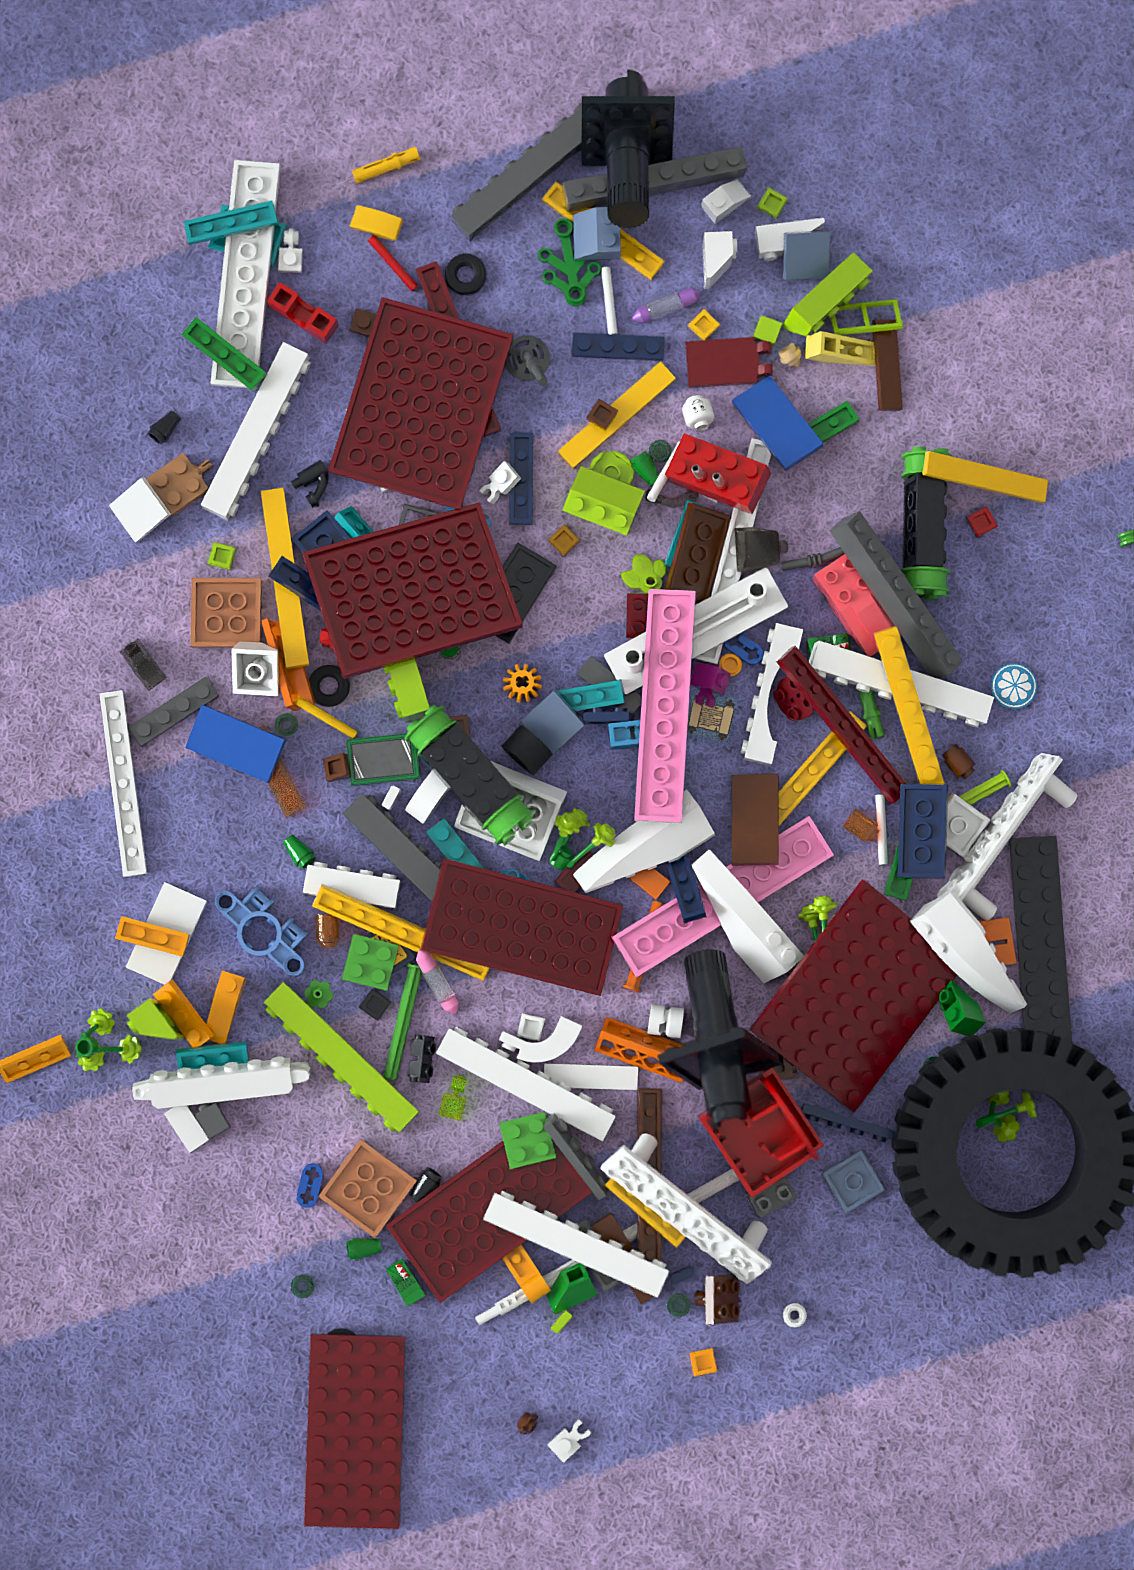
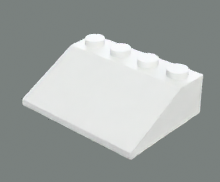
M491 761L517 791L518 795H522L521 801L530 811L535 810V814L532 816L533 823L523 831L519 829L515 832V838L506 846L502 843L499 845L540 861L567 791ZM461 805L454 827L495 843L496 839L487 829L482 830L477 821Z

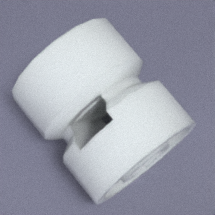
M651 1004L647 1034L660 1036L662 1033H666L667 1037L680 1038L684 1008L670 1007L669 1010H666L663 1005Z

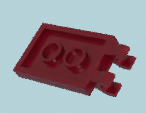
M754 337L685 342L688 388L757 384V377L773 376L772 364H759V354H771V341L754 343Z

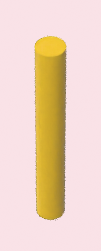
M298 696L296 698L295 705L353 739L356 736L357 730L302 697Z

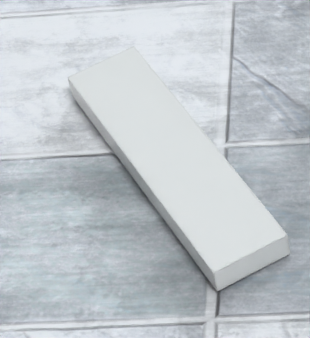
M544 1064V1073L551 1076L549 1081L556 1085L560 1081L572 1088L637 1090L638 1067Z

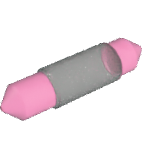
M419 950L416 961L437 1001L445 1011L456 1014L459 1002L443 971L435 962L430 952Z

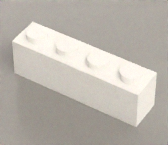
M314 862L313 866H307L303 888L304 894L317 896L321 884H324L373 906L397 908L401 881L396 880V875L383 873L382 877L373 876V871L360 869L359 873L350 872L351 868L344 866L330 869L327 868L328 864Z

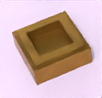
M564 524L548 539V542L564 557L580 540Z

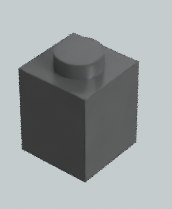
M205 1103L198 1107L200 1112L196 1113L195 1116L208 1139H212L231 1128L218 1103Z

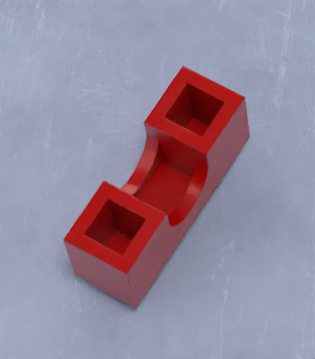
M281 282L278 283L267 299L269 308L325 344L328 343L339 327L335 317L319 307L317 309L302 300L298 293Z

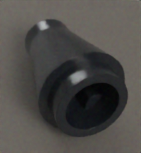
M170 410L168 414L150 426L148 435L156 443L162 445L169 440L181 418L174 411Z
M430 1167L422 1170L410 1196L419 1202L441 1184L442 1176Z

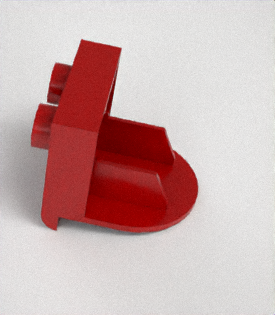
M773 1067L748 1081L752 1105L751 1110L747 1112L748 1119H727L721 1122L722 1127L714 1128L712 1118L707 1115L706 1110L697 1115L751 1198L809 1159L813 1158L815 1162L820 1158L816 1151L824 1147V1144Z

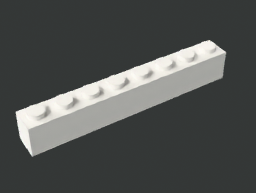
M284 342L282 343L201 503L204 510L227 521L230 516H235L239 508L237 501L240 495L245 496L249 488L247 482L250 476H255L260 464L257 462L260 456H265L269 449L270 443H268L271 434L275 436L280 427L278 420L281 414L286 415L290 407V402L288 401L291 395H296L301 383L298 381L301 375H306L310 368L311 362H309L307 353Z
M822 641L814 643L809 663L821 678L825 679L828 676L834 678V682L847 686L850 683L856 685V689L869 693L872 690L878 692L879 697L891 700L893 696L881 660ZM910 670L922 711L933 714L935 711L944 713V718L955 721L959 718L965 720V724L972 727H978L987 723L994 699L993 696Z
M455 1027L454 1031L450 1028L448 1029L436 1054L550 1114L555 1113L558 1118L563 1119L565 1122L601 1141L604 1140L616 1117L612 1114L613 1109L602 1103L599 1107L592 1104V1098L581 1092L579 1096L571 1093L572 1087L560 1081L558 1085L550 1082L551 1076L541 1071H538L537 1074L529 1071L530 1065L520 1060H517L516 1063L508 1060L510 1055L498 1048L496 1052L491 1051L487 1048L489 1044L479 1038H476L475 1042L467 1038L468 1033L458 1027Z
M502 1191L500 1195L494 1194L484 1220L658 1298L669 1273L665 1269L666 1264L655 1259L650 1263L643 1259L644 1254L633 1249L630 1253L621 1250L623 1245L611 1239L609 1243L600 1240L601 1235L588 1230L587 1234L578 1230L579 1225L566 1220L565 1224L556 1221L557 1215L546 1210L544 1214L536 1212V1206L526 1201H523L522 1205L513 1201L515 1196Z

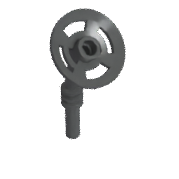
M534 336L518 337L512 342L506 361V368L510 374L520 380L536 379L540 386H544L547 384L544 373L550 362L549 350L539 338ZM529 341V346H522L518 350L514 348L520 342ZM537 345L541 347L544 353V359H541L540 351L536 347ZM533 349L537 353V358L534 357ZM510 356H513L514 363L518 367L517 370L512 366ZM517 356H520L522 364L518 362ZM525 369H528L531 374H525Z
M838 547L822 555L818 553L817 556L813 554L812 557L807 555L806 558L781 562L782 570L808 566L812 568L813 565L814 567L818 565L821 567L824 563L841 557L845 553L841 547Z

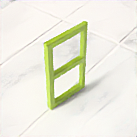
M897 299L842 304L839 306L840 310L861 308L865 326L838 329L836 316L831 319L833 332L837 335L903 329ZM893 305L897 323L870 326L866 308Z

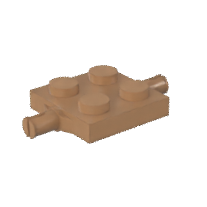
M182 453L150 475L146 480L172 517H174L207 493L209 488L204 482L202 474L213 466L207 459L196 467Z

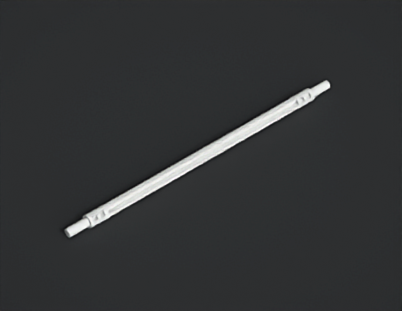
M730 1169L687 1195L696 1203H700L726 1187L731 1186L733 1183L738 1182L739 1178L733 1169ZM637 1223L623 1230L629 1242L637 1239ZM572 1259L544 1275L543 1278L549 1288L552 1287L561 1271L579 1262ZM520 1289L494 1303V1307L476 1316L475 1319L480 1326L499 1314L501 1316L529 1299L523 1290Z

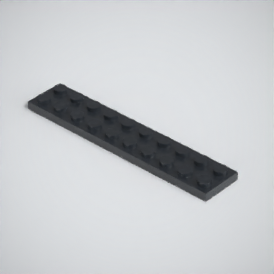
M1057 836L1009 839L1020 993L1027 1003L1022 1008L1023 1028L1045 1032L1072 1042Z

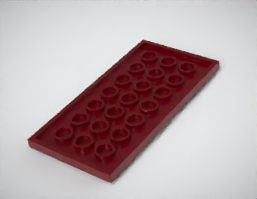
M444 858L420 950L601 996L614 945L612 937L617 933L623 905Z
M553 1139L552 1143L556 1158L510 1169L504 1141L500 1142L386 1225L439 1303H442L528 1240L484 1220V1216L495 1193L500 1195L502 1191L515 1196L514 1202L522 1205L523 1201H526L536 1206V1212L544 1214L546 1210L557 1215V1218L593 1193Z
M310 1334L304 1526L399 1529L406 1336Z

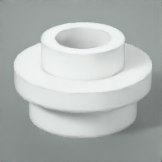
M797 1303L787 1305L783 1311V1319L791 1327L801 1326L807 1317L804 1307ZM792 1311H798L799 1317L796 1320L790 1317Z

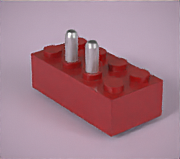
M684 433L665 475L675 485L753 514L771 472L766 464Z

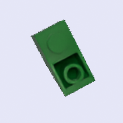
M950 981L940 992L939 1003L950 1031L966 1036L974 1035L986 1023L979 1004L955 982Z
M578 1263L560 1272L551 1287V1291L546 1296L555 1315L597 1296V1292L585 1265Z

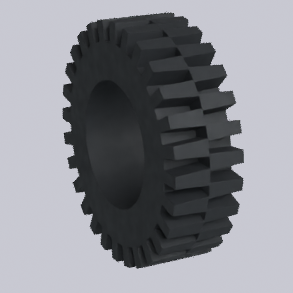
M996 1028L986 1030V1033L980 1035L971 1034L961 1038L959 1044L953 1047L946 1046L939 1051V1057L932 1063H926L918 1071L920 1077L914 1085L909 1084L904 1093L906 1100L902 1109H897L895 1122L897 1123L896 1135H893V1140L891 1141V1147L895 1153V1162H892L900 1185V1188H898L899 1192L909 1207L911 1215L927 1235L954 1258H959L970 1267L977 1270L983 1268L994 1275L1007 1277V1273H1013L1021 1278L1034 1277V1272L1039 1271L1049 1275L1061 1272L1060 1266L1069 1262L1076 1266L1085 1261L1086 1258L1083 1254L1091 1248L1098 1251L1101 1250L1108 1243L1104 1238L1111 1229L1119 1231L1125 1223V1220L1121 1217L1125 1207L1133 1208L1134 1192L1132 1191L1134 1187V1112L1128 1104L1132 1099L1127 1090L1119 1086L1115 1081L1117 1076L1110 1068L1102 1065L1096 1060L1097 1057L1073 1044L1074 1042L1052 1034L1025 1028L1006 1030ZM1008 1090H1034L1051 1098L1062 1109L1070 1122L1075 1140V1158L1071 1173L1059 1192L1038 1207L1019 1212H1006L989 1208L972 1197L959 1174L956 1151L960 1131L970 1113L987 1098Z

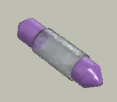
M689 288L667 295L637 308L632 320L646 323L675 313L684 307L697 303L701 293L698 290Z

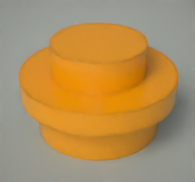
M729 653L721 657L719 667L731 673L730 677H733L741 671L742 662L738 656Z

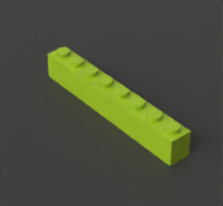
M285 982L264 1001L267 1005L265 1010L274 1019L278 1016L284 1021L282 1027L291 1035L295 1032L301 1038L299 1043L307 1051L312 1048L318 1054L316 1059L325 1068L329 1065L334 1069L335 1072L332 1075L342 1084L346 1081L352 1087L349 1091L358 1100L363 1097L369 1103L366 1107L375 1116L378 1114L386 1119L383 1124L392 1132L395 1130L401 1132L419 1113L398 1090Z

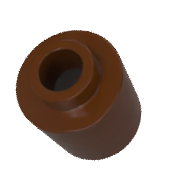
M957 744L942 755L945 759L944 763L957 778L962 776L965 779L975 771L973 768L975 762Z

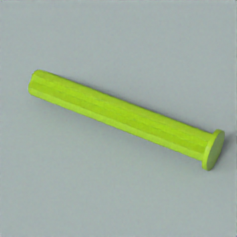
M1000 770V774L959 797L969 805H973L1005 786L1010 787L1011 782L1006 773Z

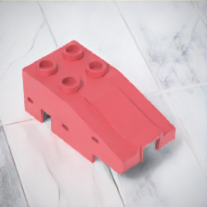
M846 554L814 574L812 581L820 593L825 595L829 601V606L849 635L856 641L864 655L872 657L879 652L873 633L894 627L895 625Z

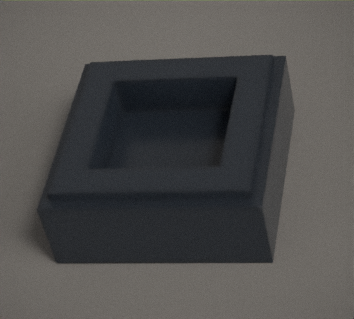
M371 989L359 1008L379 1021L391 1004V1001L374 989Z

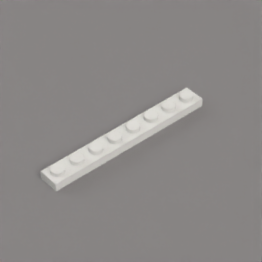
M124 691L100 693L123 877L148 874Z

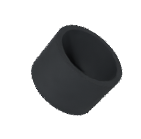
M522 725L501 746L515 762L531 775H535L553 755L539 738Z

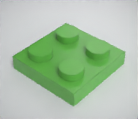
M353 934L342 980L388 991L399 945Z
M545 1112L499 1123L510 1169L556 1158L552 1138L543 1127L547 1119Z

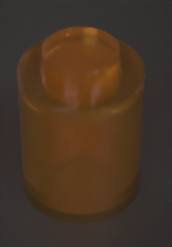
M856 808L842 826L864 843L867 840L872 842L879 833L877 829L878 823Z
M331 914L315 915L316 943L321 944V948L335 947V943L340 942L339 918Z

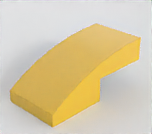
M357 205L350 227L354 230L372 233L379 238L396 241L403 219L379 210Z

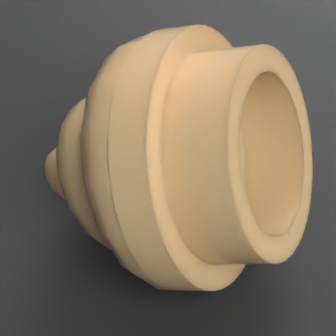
M791 343L779 351L780 361L784 365L788 364V366H795L796 368L800 366L801 349L799 346Z

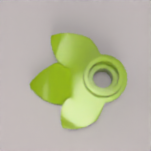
M636 554L632 561L633 570L621 573L623 582L631 589H641L643 593H649V589L661 590L662 578L666 575L664 561L658 559L652 563L647 556ZM650 580L655 582L653 585L647 584Z

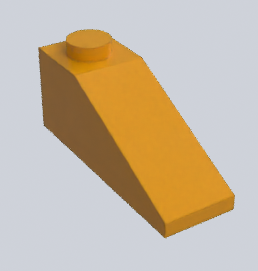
M222 970L206 1024L215 1035L209 1041L226 1044L247 978Z

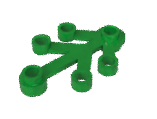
M561 218L556 221L554 230L555 234L561 238L565 262L553 255L548 248H542L538 253V258L541 262H548L567 275L569 284L556 277L555 272L552 270H546L542 275V279L545 284H552L564 292L565 300L569 305L580 306L587 299V286L594 277L600 274L601 266L597 262H591L587 267V273L578 283L577 273L586 260L574 261L570 241L573 225L570 220ZM561 226H566L568 228V231L566 233H561L559 231V228ZM548 252L550 256L547 259H543L541 254ZM597 266L599 270L596 273H592L590 267ZM552 274L554 278L548 281L545 279V276ZM573 292H578L580 294V297L578 299L572 298L571 294Z

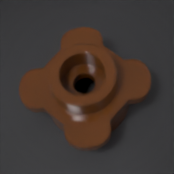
M526 1412L516 1425L520 1429L519 1433L526 1435L533 1432L538 1424L536 1421L538 1415Z

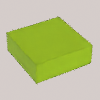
M768 187L757 209L777 219L788 198Z
M761 315L753 335L754 339L762 342L771 341V345L774 346L782 323Z
M214 542L208 565L231 570L237 548Z
M567 1309L564 1310L550 1328L556 1334L559 1333L571 1320L572 1314Z

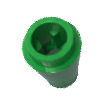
M644 451L630 460L633 464L631 467L649 486L656 482L659 474L651 454L648 455Z
M290 835L284 840L283 844L296 867H300L303 870L315 861L314 851L296 838L295 835Z
M352 1238V1240L346 1241L349 1260L354 1259L358 1261L382 1252L380 1238Z

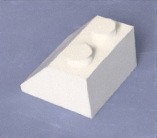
M732 231L704 233L703 262L705 289H710L731 266L732 259H736L737 238L733 239Z
M239 641L232 648L233 693L278 696V650L264 643Z

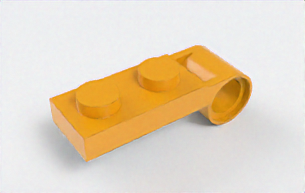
M522 1245L502 1258L531 1304L551 1291Z

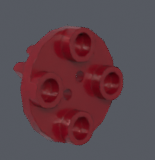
M787 676L779 682L776 690L773 692V697L787 718L791 721L810 717L815 709Z

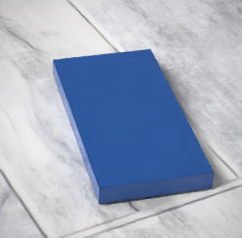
M770 375L732 399V404L785 471L823 447L822 441Z
M201 705L185 748L270 783L287 739L206 705Z

